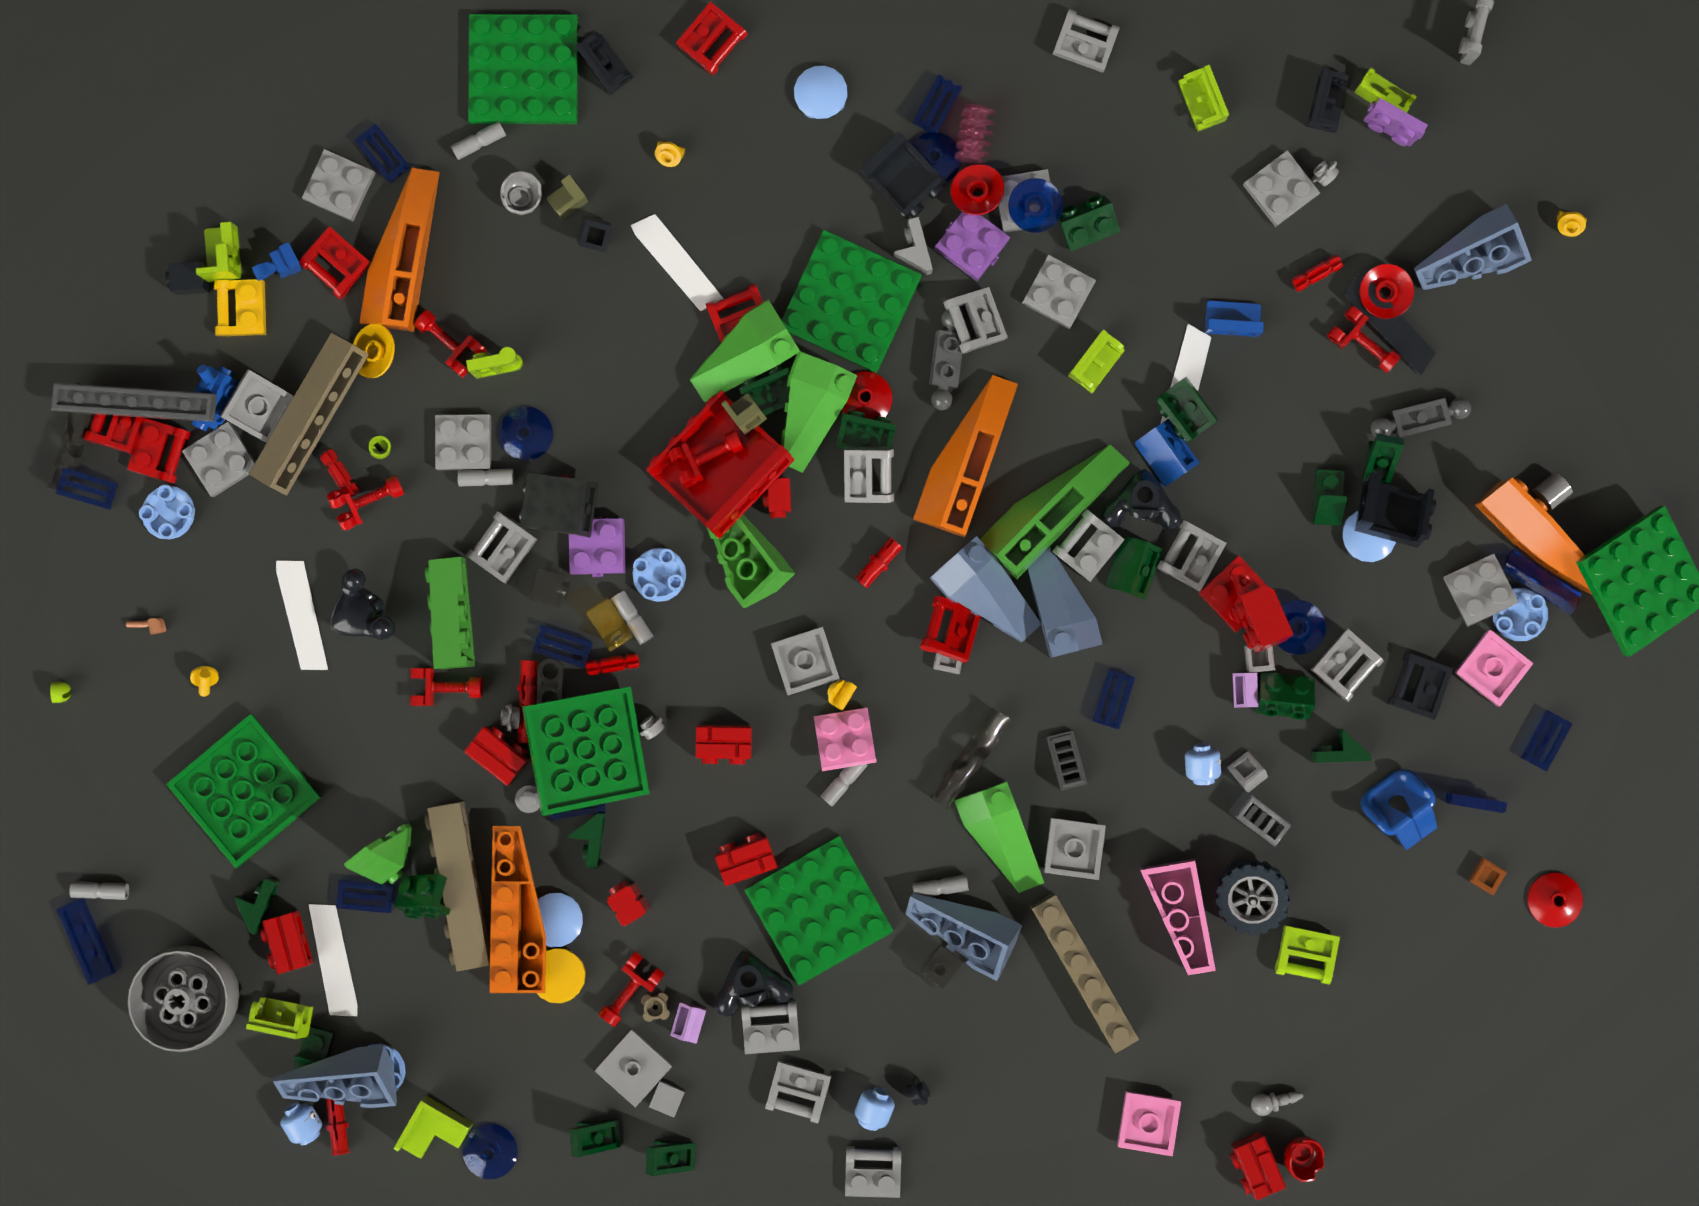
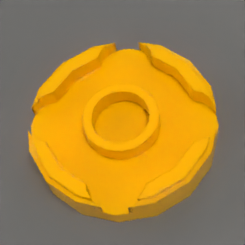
M566 948L547 950L546 993H537L539 997L550 1003H563L573 999L580 993L585 983L586 971L583 961Z

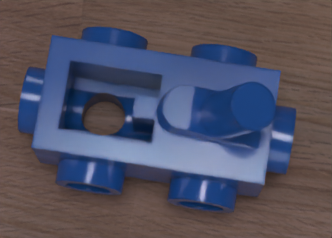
M200 365L197 368V372L201 378L194 392L217 395L214 422L192 421L191 424L204 431H207L208 427L216 430L217 426L225 421L224 418L220 417V414L237 388L239 380L233 378L234 372L222 366H219L218 370L210 366Z

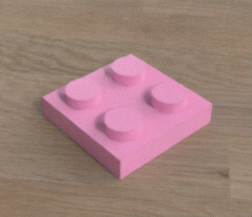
M1487 630L1454 673L1493 704L1501 706L1534 663L1493 631Z
M868 708L814 716L822 771L876 763Z
M1126 1091L1117 1146L1173 1156L1181 1101Z

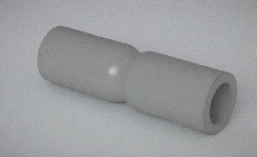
M498 121L478 131L475 135H470L451 145V148L457 159L460 160L481 147L505 137L506 134Z
M513 468L489 469L487 471L458 470L459 487L484 486L486 484L490 486L514 485Z
M625 591L611 598V601L622 618L627 622V626L640 645L654 637L642 617L638 615L637 609Z
M868 765L845 767L840 772L839 777L833 780L820 797L833 807L846 792L849 785L858 778Z
M966 874L942 878L941 880L912 883L915 894L928 897L969 891Z
M72 881L70 885L71 898L95 899L99 897L102 899L127 900L129 896L128 883L104 882L100 884L98 882Z

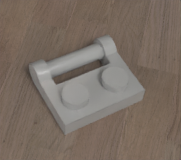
M1477 0L1474 11H1469L1465 22V27L1468 28L1467 36L1462 38L1458 53L1462 54L1460 63L1471 65L1480 56L1482 50L1481 40L1488 14L1493 8V0Z
M1069 9L1053 55L1103 73L1120 27L1112 24V27L1078 15L1076 14L1077 11ZM1073 24L1108 38L1104 42L1071 30V26Z
M989 287L943 302L946 311L949 310L961 342L959 347L962 354L1004 341L1008 338ZM965 305L977 339L971 340L959 306Z
M845 447V502L890 503L894 501V492L891 491L893 447ZM872 458H880L881 491L873 492Z
M1086 509L1082 513L1083 518L1060 546L1056 545L1052 552L1091 582L1125 539ZM1093 524L1098 529L1073 558L1068 552L1089 526Z
M497 511L493 516L495 520L473 550L470 549L466 556L506 584L537 539ZM502 527L508 528L509 531L489 559H484L482 555Z
M1182 520L1177 537L1163 561L1160 560L1156 568L1197 591H1201L1227 543ZM1191 534L1197 537L1179 570L1173 567Z
M1346 629L1312 667L1311 671L1331 687L1342 699L1349 702L1356 688L1375 666L1379 667L1384 660L1353 632ZM1363 654L1367 660L1343 686L1339 682L1340 679Z
M796 1000L788 1001V1004L755 1007L741 1004L745 1054L800 1050ZM789 1015V1022L751 1025V1017Z
M778 1060L765 1109L773 1111L775 1108L810 1118V1122L818 1123L831 1075ZM778 1091L815 1101L814 1108L777 1098Z
M846 1146L845 1196L900 1198L901 1147H893V1150L855 1149V1146ZM854 1160L893 1161L892 1168L854 1167Z

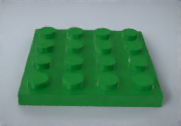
M469 14L468 122L470 124H494L498 121L500 124H578V51L575 46L578 44V15Z
M823 230L781 321L790 335L877 374L922 274Z
M1657 506L1576 561L1624 656H1632L1699 609V572L1665 506Z
M631 686L522 706L542 816L650 794Z
M254 714L247 716L166 784L235 869L239 868L322 798Z
M840 835L745 889L747 896L798 986L894 931Z

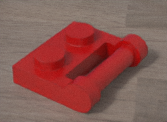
M710 1L678 39L676 45L699 63L709 74L714 76L719 70V64L740 40L743 41L748 33ZM728 28L732 32L731 35L709 60L704 54L723 31Z
M330 226L299 261L301 267L305 270L309 269L334 291L333 295L339 300L347 295L350 288L371 264L368 259ZM319 254L346 276L341 283L315 261Z
M755 283L749 285L748 289L720 301L705 303L721 343L746 312L763 302ZM753 299L755 305L720 319L719 312Z
M95 414L90 430L85 433L84 440L132 454L144 417L113 415L107 435L103 436L100 433L106 415Z
M143 418L127 470L175 484L177 465L185 440H189L191 432ZM169 435H174L175 438L164 472L159 471Z
M935 596L932 603L934 610L926 638L922 639L920 648L927 652H935L966 663L969 660L981 616L974 615L970 612V609L958 602L955 603L948 598ZM944 610L952 613L944 641L941 643L936 641Z

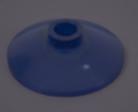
M928 132L920 135L912 142V145L942 176L946 181L945 183L954 178L960 168L961 153L957 143L950 136L941 132ZM932 152H936L939 154L940 158L936 161H933L930 159L929 155Z
M1031 178L1019 183L1011 192L1008 201V211L1012 221L1020 229L1030 233H1040L1052 228L1058 222L1063 209V201L1058 189L1049 181L1040 178ZM1036 203L1039 205L1040 210L1032 212L1030 205Z
M519 407L510 411L503 418L499 427V440L503 449L510 456L518 460L530 461L541 457L547 452L553 440V427L549 418L542 411L533 407ZM522 428L529 429L530 433L527 437L520 436Z
M1294 600L1283 604L1281 607L1291 629L1294 623H1299L1301 630L1299 633H1295L1292 630L1293 635L1285 642L1277 645L1285 652L1294 655L1312 652L1322 643L1325 637L1326 623L1323 614L1315 605L1307 601Z
M484 1124L475 1128L467 1136L463 1145V1159L467 1168L474 1175L483 1179H497L506 1175L513 1168L518 1156V1147L514 1136L505 1127L497 1124ZM485 1149L493 1151L494 1155L492 1158H487L484 1155Z

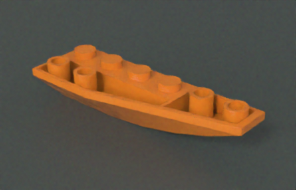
M417 168L411 169L368 269L360 324L382 325L389 329L414 332L439 172Z
M994 375L991 376L931 467L913 520L961 537L966 536L1018 386L1017 383Z
M1511 477L1497 482L1475 504L1516 547L1533 561L1560 579L1592 595L1576 564V561L1585 555L1546 512L1548 510L1547 506L1538 498L1534 499L1527 492L1528 487L1520 479Z
M493 826L489 993H546L547 937L521 826Z

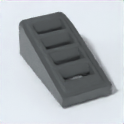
M1073 730L1046 737L1059 790L1086 785L1087 780ZM1070 741L1069 746L1055 749L1054 743ZM1068 751L1073 753V756L1058 759L1057 754ZM1075 761L1076 767L1061 770L1060 765ZM1078 773L1077 778L1064 781V775Z
M1246 791L1241 793L1229 809V813L1274 847H1276L1291 827V824ZM1257 809H1261L1259 813L1256 815V817L1253 819V821L1250 822L1249 820L1257 811ZM1269 815L1270 817L1262 828H1258L1266 816ZM1277 821L1279 824L1269 836L1267 832Z

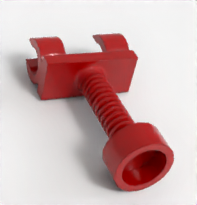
M1351 306L1344 316L1356 324V326L1348 335L1334 326L1327 334V337L1339 345L1341 349L1351 339L1358 341L1372 355L1377 356V359L1379 358V367L1388 373L1401 356L1394 350L1390 352L1382 350L1378 344L1376 345L1363 332L1361 333L1360 328L1369 318L1358 308Z
M428 309L425 310L417 318L414 326L422 333L429 331L447 348L449 347L453 351V354L445 363L463 378L468 373V369L458 361L468 348L476 354L485 353L487 349L471 335L462 344H459L435 323L436 316Z
M736 430L725 434L726 439L724 443L721 442L719 445L717 444L709 448V450H704V452L702 451L697 456L692 454L687 443L668 452L674 465L683 463L687 459L690 462L692 469L686 470L678 476L684 488L691 487L698 481L704 480L699 469L700 463L703 464L705 461L707 462L712 459V457L715 458V456L717 457V455L719 456L727 452V450L733 451L734 454L744 450Z
M393 475L386 479L384 487L382 486L374 490V492L366 493V495L363 494L356 499L351 498L346 486L341 487L340 490L328 493L327 498L332 508H339L348 502L351 511L340 514L337 520L342 530H349L356 524L360 525L363 523L357 512L359 507L366 506L374 502V500L377 501L379 498L382 499V497L384 498L387 495H391L395 499L405 494L397 476Z
M410 668V678L426 679L425 696H410V706H434L435 692L469 693L470 698L483 697L484 683L482 676H471L467 682H434V668Z
M636 951L621 969L631 977V980L627 983L628 985L624 987L621 994L612 1003L613 1005H604L598 1013L603 1020L613 1027H616L622 1019L620 1010H622L638 986L642 985L652 992L665 975V973L656 968L650 978L646 980L635 972L634 969L643 958Z

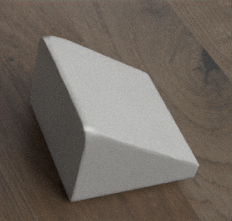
M1249 751L1227 767L1246 792H1250L1268 777L1265 768Z

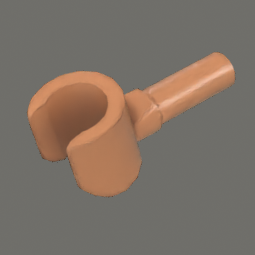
M162 618L126 622L127 628L149 627L150 635L166 632L165 622Z

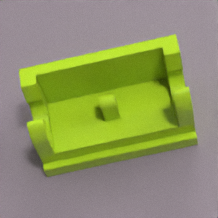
M1210 65L1184 75V78L1179 80L1178 84L1197 132L1225 122L1229 113Z
M1371 67L1354 93L1369 103L1377 102L1381 98L1407 113L1417 96L1403 91L1375 73L1376 70Z
M1103 329L1068 376L1092 394L1125 351L1123 349L1124 346Z
M260 997L259 1002L253 1001L246 1029L292 1039L308 1037L313 1006L269 997Z

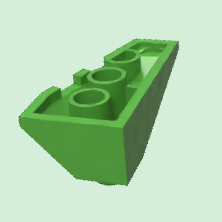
M767 299L741 317L739 323L724 337L723 342L713 354L708 356L692 375L690 381L702 400L706 402L720 391L724 393L746 380L779 365L800 352Z
M802 352L797 353L788 376L787 386L790 387L789 402L785 403L784 411L787 412L786 428L782 430L781 445L795 459L788 467L801 473L804 472L846 404L857 378L856 374L838 365Z
M744 514L720 539L708 529L710 538L714 539L718 551L717 558L719 564L723 565L727 577L725 578L727 587L743 608H747L777 592L796 574L778 550Z
M1006 781L954 800L964 827L1019 893L1044 883Z
M410 823L401 825L396 829V833L391 831L382 839L379 838L364 847L344 863L346 868L379 884H384L388 881L391 884L396 882L404 875L402 870L408 866L412 834Z

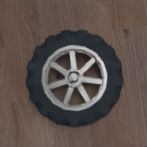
M1250 859L1248 862L1241 860L1237 862V865L1229 866L1226 872L1220 876L1216 887V905L1221 918L1223 917L1229 927H1234L1235 931L1243 933V931L1248 932V935H1256L1259 932L1265 934L1269 932V929L1277 928L1280 925V921L1286 918L1287 910L1290 907L1288 884L1279 869L1270 866V863L1263 861V863L1258 862L1257 859ZM1252 879H1258L1263 881V883L1258 888L1253 887ZM1248 880L1249 888L1245 890L1237 885ZM1267 886H1270L1273 895H1259ZM1233 890L1246 897L1232 901ZM1260 901H1273L1267 910L1260 903ZM1244 903L1248 905L1245 913L1240 912L1236 906ZM1255 907L1261 912L1258 915H1250L1252 908Z

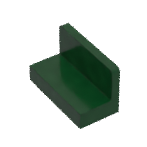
M1123 536L1122 538L1125 540L1118 547L1105 586L1145 600L1163 549L1144 540Z

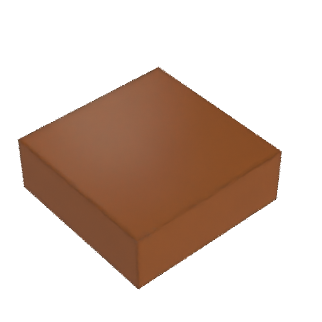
M1481 857L1467 881L1490 895H1494L1507 872Z

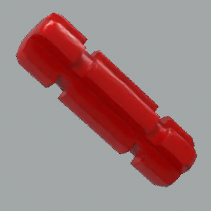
M1333 255L1326 262L1323 261L1306 270L1304 274L1294 277L1291 280L1292 285L1296 291H1301L1307 288L1308 284L1312 285L1331 274V272L1334 273L1341 269L1343 263L1338 255Z
M333 449L325 451L320 456V459L325 466H329L327 470L338 487L346 486L351 498L356 497L360 493V489L355 482H351L352 477L343 463L337 460L339 457Z
M636 653L626 654V657L620 655L602 658L600 661H587L586 671L588 675H597L599 672L609 673L625 670L626 667L628 669L638 668L640 666L639 656Z

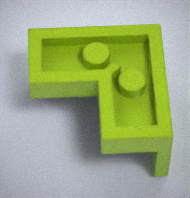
M232 222L220 223V228L205 229L207 267L196 268V275L209 283H214L215 280H242L238 227Z
M426 1095L417 1106L397 1141L394 1150L399 1151L403 1148L421 1159L435 1135L459 1149L474 1122Z

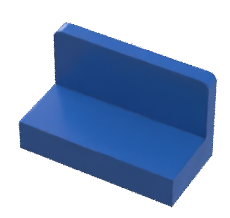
M1208 301L1206 304L1205 334L1259 337L1263 334L1264 322H1260L1261 305Z
M1169 419L1135 442L1136 447L1164 486H1168L1200 463L1184 439H1180L1175 433L1174 425Z

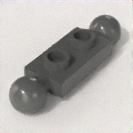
M949 310L944 311L941 317L945 331L937 330L935 334L929 385L938 386V390L934 391L931 396V403L937 410H946L951 406L953 398L948 389L958 388L962 353L959 347L961 342L956 333Z
M1460 397L1454 399L1450 406H1447L1446 399L1443 398L1390 412L1392 420L1384 417L1375 419L1371 424V433L1374 437L1377 434L1390 436L1392 431H1395L1396 437L1401 438L1449 426L1452 424L1450 416L1456 419H1464L1470 415L1472 406L1467 399Z

